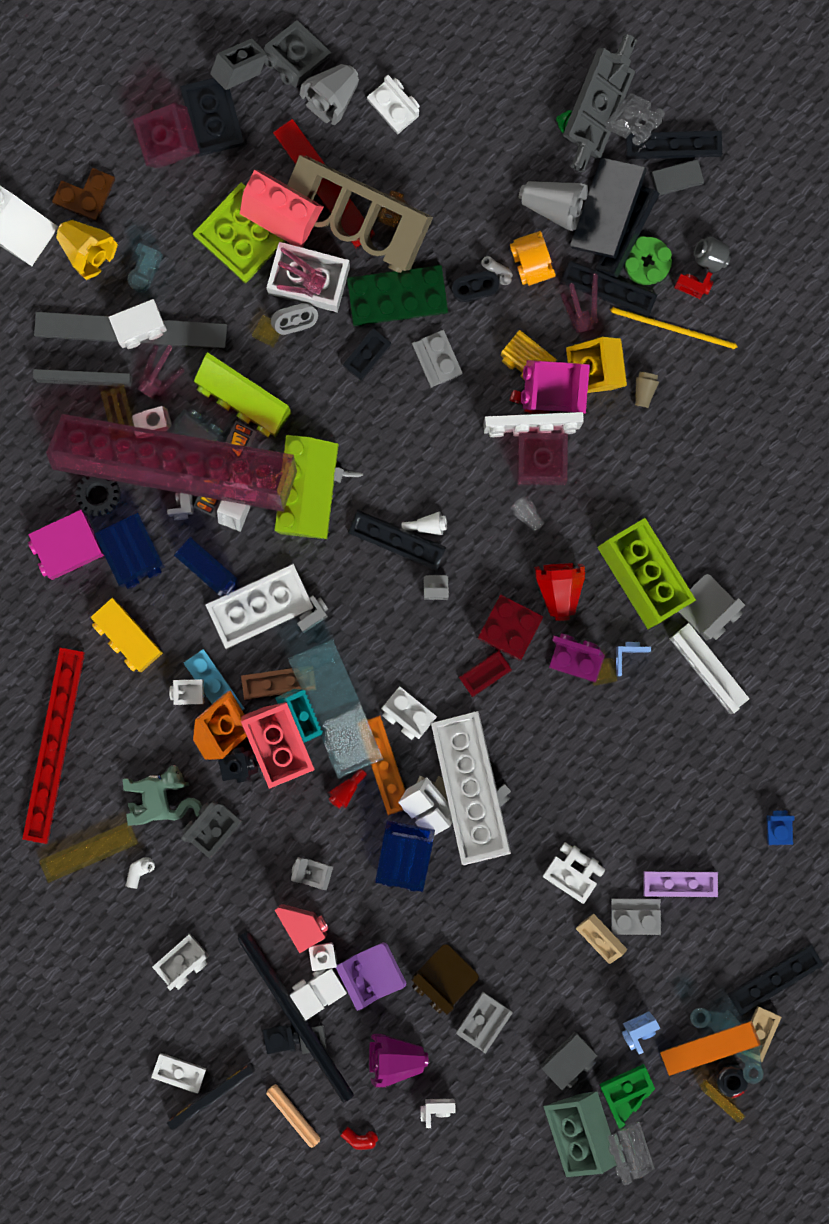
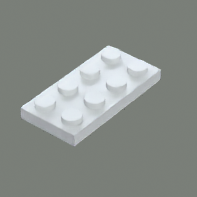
M583 412L485 416L484 433H489V437H502L505 432H513V436H526L528 431H537V435H550L552 430H561V434H573L583 424Z
M294 564L206 604L225 649L314 609Z

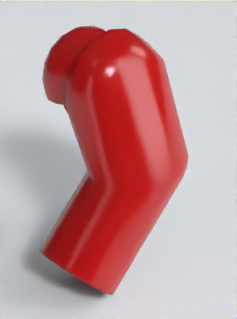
M349 1126L340 1135L357 1150L372 1149L378 1141V1136L373 1131L359 1136Z

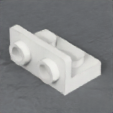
M387 75L384 78V83L369 94L367 100L398 135L419 117L418 108L420 106L412 96L408 97L403 92L404 87L396 78L392 79Z
M400 686L381 708L384 711L382 716L392 724L397 721L402 725L403 729L401 732L411 740L414 737L420 739L431 723L437 718L436 715Z

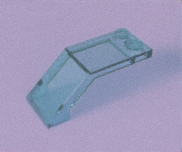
M333 639L288 658L301 690L306 691L307 699L312 704L311 708L316 713L314 717H317L318 726H321L320 730L323 731L321 737L337 777H343L382 760L381 751Z

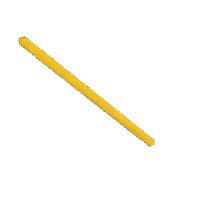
M615 307L610 309L611 313L732 349L737 348L736 343Z

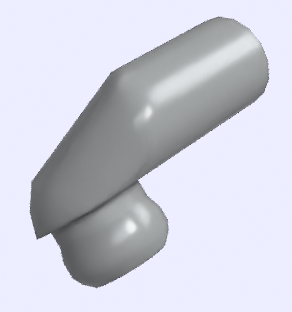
M490 256L483 258L482 266L488 271L495 273L499 277L500 284L508 285L511 283L513 274L509 268L496 262Z

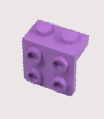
M385 942L346 959L336 967L357 1011L375 1000L406 986V981Z

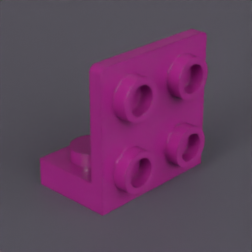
M561 633L560 637L553 636L552 641L556 644V648L549 668L596 683L605 657L600 650L601 648L597 644L588 641L579 644L574 637Z

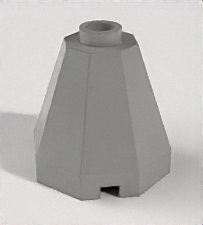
M340 64L308 78L301 85L300 96L302 99L305 97L308 99L307 108L323 122L328 123L331 120V124L336 125L342 119L358 85V73L352 66ZM334 105L332 111L329 112L328 109Z

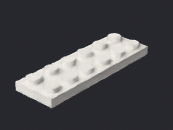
M479 712L431 723L462 865L511 854Z

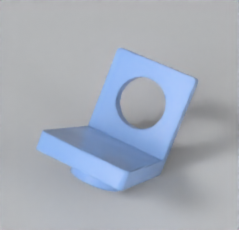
M625 642V647H616V676H622V652L649 653L651 652V647H640V642Z

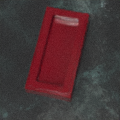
M498 650L461 675L459 679L471 697H474L512 671V669Z

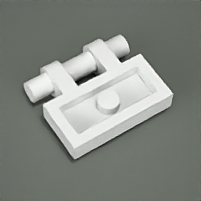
M564 842L560 851L567 855L566 859L562 861L555 856L542 877L584 904L597 885L589 877L592 873L601 877L606 869L599 865V861L596 859H590L582 854L575 845L572 847ZM574 860L586 867L583 873L571 867Z

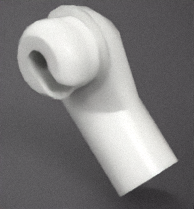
M144 857L132 863L125 886L137 889L140 876L154 870L155 863L149 857Z

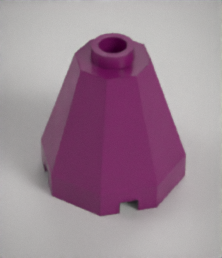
M372 1034L371 1039L375 1042H370L369 1072L375 1073V1078H371V1084L375 1087H387L423 1073L424 1067L428 1066V1053L424 1052L422 1046L384 1034Z

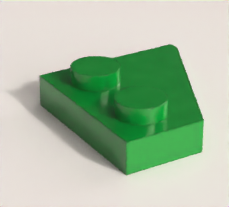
M644 1064L599 1084L619 1129L624 1127L625 1121L632 1112H636L642 1105V1101L648 1098L655 1090Z

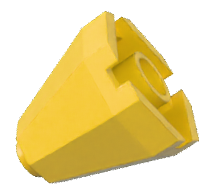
M74 220L63 222L57 229L56 238L72 266L86 280L99 275L102 270L98 269V267L105 259L110 262L114 258L118 244L106 231Z

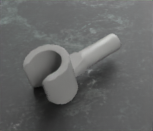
M335 468L334 481L341 483L342 476L360 477L363 474Z

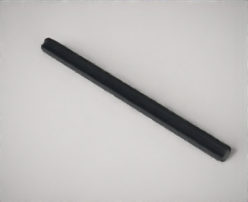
M245 932L238 937L240 945L343 1103L347 1102L354 1096L347 1082L308 1022L300 1013L290 994L251 934Z

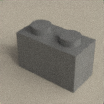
M251 38L219 52L210 74L225 90L260 75L268 54Z
M575 1031L540 1066L561 1090L565 1087L569 1089L578 1081L577 1075L583 1070L588 1071L595 1065L597 1054Z

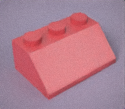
M254 170L243 191L240 214L293 246L303 248L324 206L269 174Z
M287 702L266 706L241 716V723L269 789L315 770Z

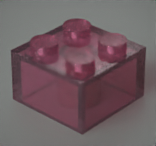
M173 103L133 119L146 166L161 168L200 153L186 106Z
M519 433L517 437V485H566L568 433Z

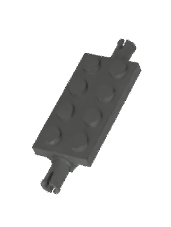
M623 35L617 53H610L605 48H598L563 133L565 138L578 147L571 167L576 171L585 172L590 156L601 158L635 74V71L629 66L631 63L630 56L637 43V39L631 35Z

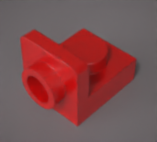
M708 271L702 283L698 282L699 279L693 275L680 274L674 288L701 299L704 293L708 295L714 283V281L710 280L713 273Z

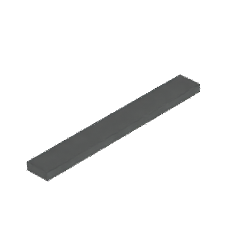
M36 312L35 337L118 342L108 316ZM163 320L167 331L163 332L161 337L154 340L147 338L140 341V344L226 349L228 326L227 324Z

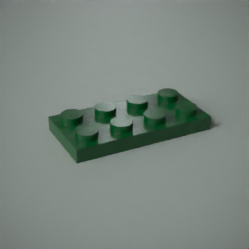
M442 265L407 271L402 270L401 273L394 271L347 278L353 326L448 314Z

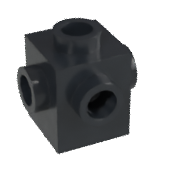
M244 746L236 747L223 759H218L223 781L236 779L237 783L251 780V775L259 772V763L253 749L245 750Z

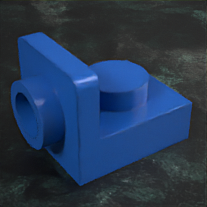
M787 810L773 811V815L767 816L768 845H793L792 821H795L794 815H788Z

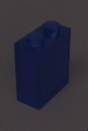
M139 513L94 533L120 587L126 586L127 589H130L140 584L139 579L145 576L151 579L162 573L161 569L165 567V564Z
M191 537L174 554L178 560L221 597L225 594L229 596L237 588L236 581L238 579Z
M387 820L375 883L388 887L405 888L409 891L423 892L435 829Z

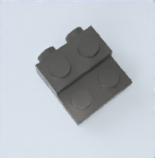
M296 20L265 45L264 51L268 55L264 64L270 69L275 68L286 85L291 84L296 88L312 75L315 68L329 58L331 52Z

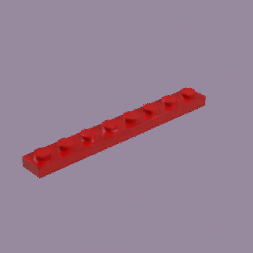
M65 648L59 649L22 840L48 844L85 652Z

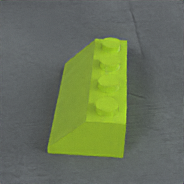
M207 352L194 379L195 384L198 386L196 390L207 398L210 395L217 398L218 401L216 403L225 410L229 411L232 408L238 412L236 416L243 422L249 424L252 421L258 425L256 430L266 437H269L270 434L276 437L291 415L289 406Z
M286 435L275 531L277 533L320 539L328 538L334 472L339 444L311 437Z
M646 518L597 547L647 629L652 628L696 601Z

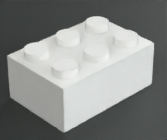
M279 242L267 284L268 294L299 303H309L312 306L338 313L350 269L349 260Z

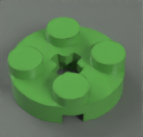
M644 236L638 238L624 264L629 278L641 285H651L662 281L669 273L672 265L671 251L657 238ZM650 255L654 265L643 266L644 261L641 258Z

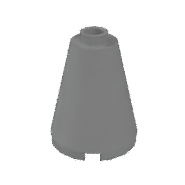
M528 181L526 185H522L519 199H522V205L561 227L573 231L576 230L582 213L583 200L586 201L588 187L582 183Z

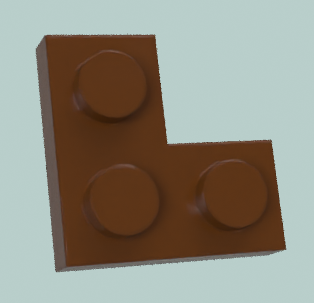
M92 168L84 189L61 180L52 203L97 222L114 184L115 177Z

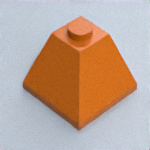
M231 691L223 694L195 719L193 741L205 760L223 759L247 737L241 723V716L245 714Z

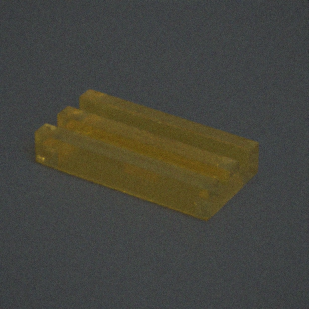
M121 386L117 389H110V391H102L101 396L112 438L115 439L136 433L125 387ZM121 393L124 408L126 411L130 427L129 430L125 429L122 413L117 398V394ZM108 396H112L121 430L118 433L114 424Z
M704 1080L699 1085L700 1089L737 1123L743 1120L745 1115L708 1081Z

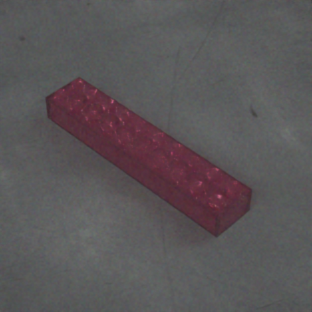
M66 414L61 415L46 452L52 470L283 512L297 473L295 458L292 454Z

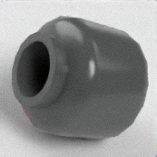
M714 237L701 239L694 249L696 263L711 272H717L727 267L731 259L729 246Z

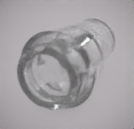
M525 495L510 507L513 510L512 514L531 528L533 532L545 523L531 498L528 499Z

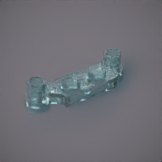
M697 1008L692 1011L690 1020L695 1027L704 1028L708 1026L715 1033L742 1024L729 1009L722 1013L708 1011L705 1008ZM699 1013L705 1015L706 1019L704 1022L698 1020ZM762 1044L736 1053L746 1066L743 1070L744 1079L751 1084L759 1083L764 1077L760 1049L763 1047ZM752 1068L758 1070V1077H753L750 1074Z

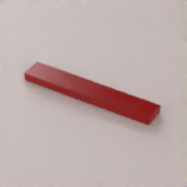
M293 119L273 132V135L295 165L299 155L308 156L325 164ZM322 178L316 194L331 214L342 187ZM349 198L342 214L341 225L344 232L354 236L361 229L365 219ZM371 230L370 237L372 238L373 236H375L373 230ZM360 240L351 241L355 248L361 245Z

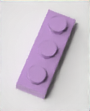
M643 871V896L718 897V872Z

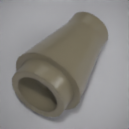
M639 372V376L636 377V406L649 408L651 399L659 384V381H657L658 375Z

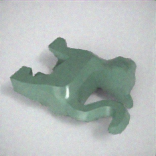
M169 766L168 770L162 775L148 776L135 782L131 778L122 779L124 791L142 793V805L128 803L130 813L126 814L128 826L143 825L153 820L175 821L181 819L188 808H193L197 817L200 816L198 812L202 805L195 798L183 800L176 810L170 809L166 789L179 790L189 786V783L184 781L183 774L177 766Z

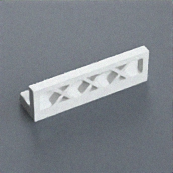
M689 623L669 638L729 714L737 712L739 707L749 700V697Z

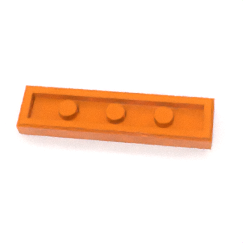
M381 716L357 723L387 814L391 815L403 811L402 806L398 802L404 794L405 788Z
M752 1021L666 1049L661 1051L660 1054L670 1076L757 1047L761 1043Z

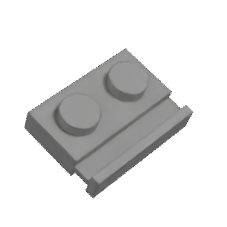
M444 330L412 343L430 388L463 374Z
M611 898V932L613 935H661V899Z
M482 992L457 1029L456 1034L486 1054L513 1012L485 992Z

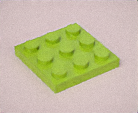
M241 182L194 231L193 236L246 284L277 251L279 242L285 243L286 241L240 214L243 191L246 187Z

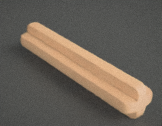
M276 1084L271 1086L266 1092L267 1096L311 1148L316 1146L320 1142L319 1135Z

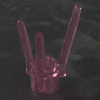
M282 247L280 249L281 252L309 272L306 274L279 261V266L304 278L303 286L306 289L277 285V289L305 294L313 297L314 293L320 295L327 277L322 276V272L315 270Z
M596 273L593 274L591 315L589 311H581L573 283L569 284L576 314H574L564 293L561 294L576 333L595 329L594 323L598 322V275Z
M158 345L154 346L143 376L138 382L140 384L138 390L152 399L156 395L161 397L164 391L184 372V368L179 369L161 387L159 386L161 381L156 377L172 349L171 345L167 346L153 373L150 375L149 373L159 348Z

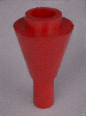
M359 768L350 779H347L328 792L331 796L328 800L338 809L341 806L346 809L357 789V785L367 775L366 772Z

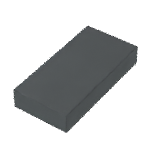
M698 160L656 170L651 173L655 189L660 193L659 196L704 184Z

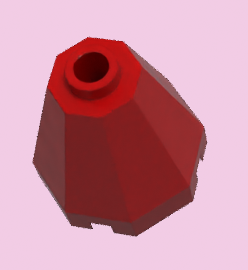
M573 563L543 565L544 570H541L539 566L535 567V577L550 616L555 617L557 621L569 620L570 616L575 615L585 579V566L578 564V568H573Z

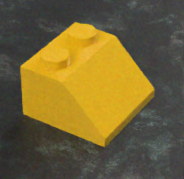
M600 337L566 347L568 363L590 365L587 393L608 391L627 386L620 338Z

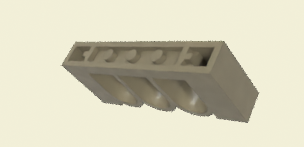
M299 155L287 184L289 187L314 200L322 178L342 186L329 218L325 221L317 219L314 226H330L333 234L343 241L360 240L363 249L369 254L375 256L385 255L383 261L389 263L388 267L396 272L401 273L402 270H410L433 216L315 159ZM352 192L372 201L361 229L354 236L344 232L341 225L342 214ZM381 206L402 215L391 243L384 250L377 249L371 242L370 237Z

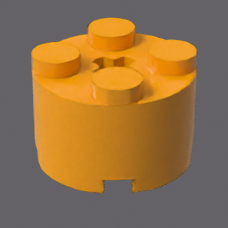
M541 231L513 240L514 243H511L510 247L515 263L519 261L521 263L517 268L523 285L528 284L530 286L556 277Z

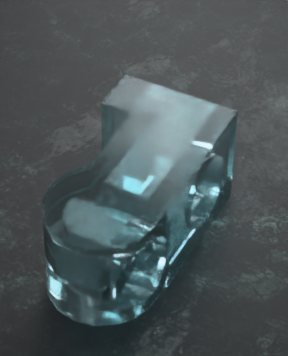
M138 243L135 252L140 258L135 269L128 274L127 279L133 291L144 293L149 289L163 255L160 251Z

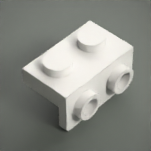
M189 934L153 966V969L167 983L169 990H172L174 987L179 990L189 981L186 977L193 970L198 973L208 964L205 959L209 954Z

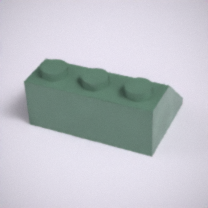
M597 1091L581 1093L543 1106L566 1177L603 1174L620 1163Z

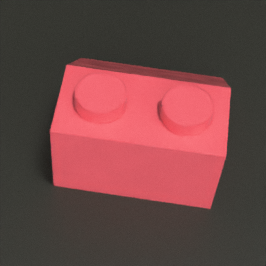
M284 904L279 905L275 909L276 914L299 953L326 938V931L329 927L322 915L317 917L314 912Z

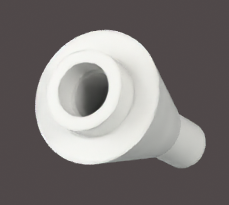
M439 511L417 521L402 522V529L443 535V530H447L446 516H442Z

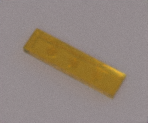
M126 822L41 859L39 863L47 882L50 883L139 844L132 826H128Z

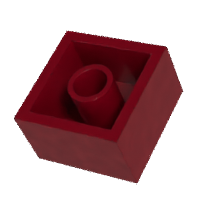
M500 594L477 639L521 661L543 616Z

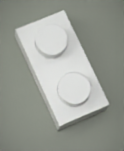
M160 1053L151 1078L198 1094L207 1068Z

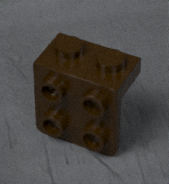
M443 944L412 976V981L414 982L412 987L419 995L423 996L426 994L432 1000L429 1004L439 1014L443 1011L448 1015L454 1009V1004L478 980L479 976L448 944Z

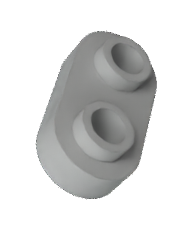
M309 303L290 306L276 311L271 318V325L281 335L290 334L312 327L318 319V312Z

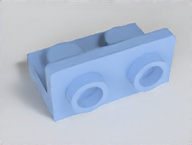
M646 1012L623 1023L625 1031H622V1034L630 1049H636L638 1054H642L644 1052L638 1039L642 1038L645 1040L651 1038L660 1027L650 1012Z

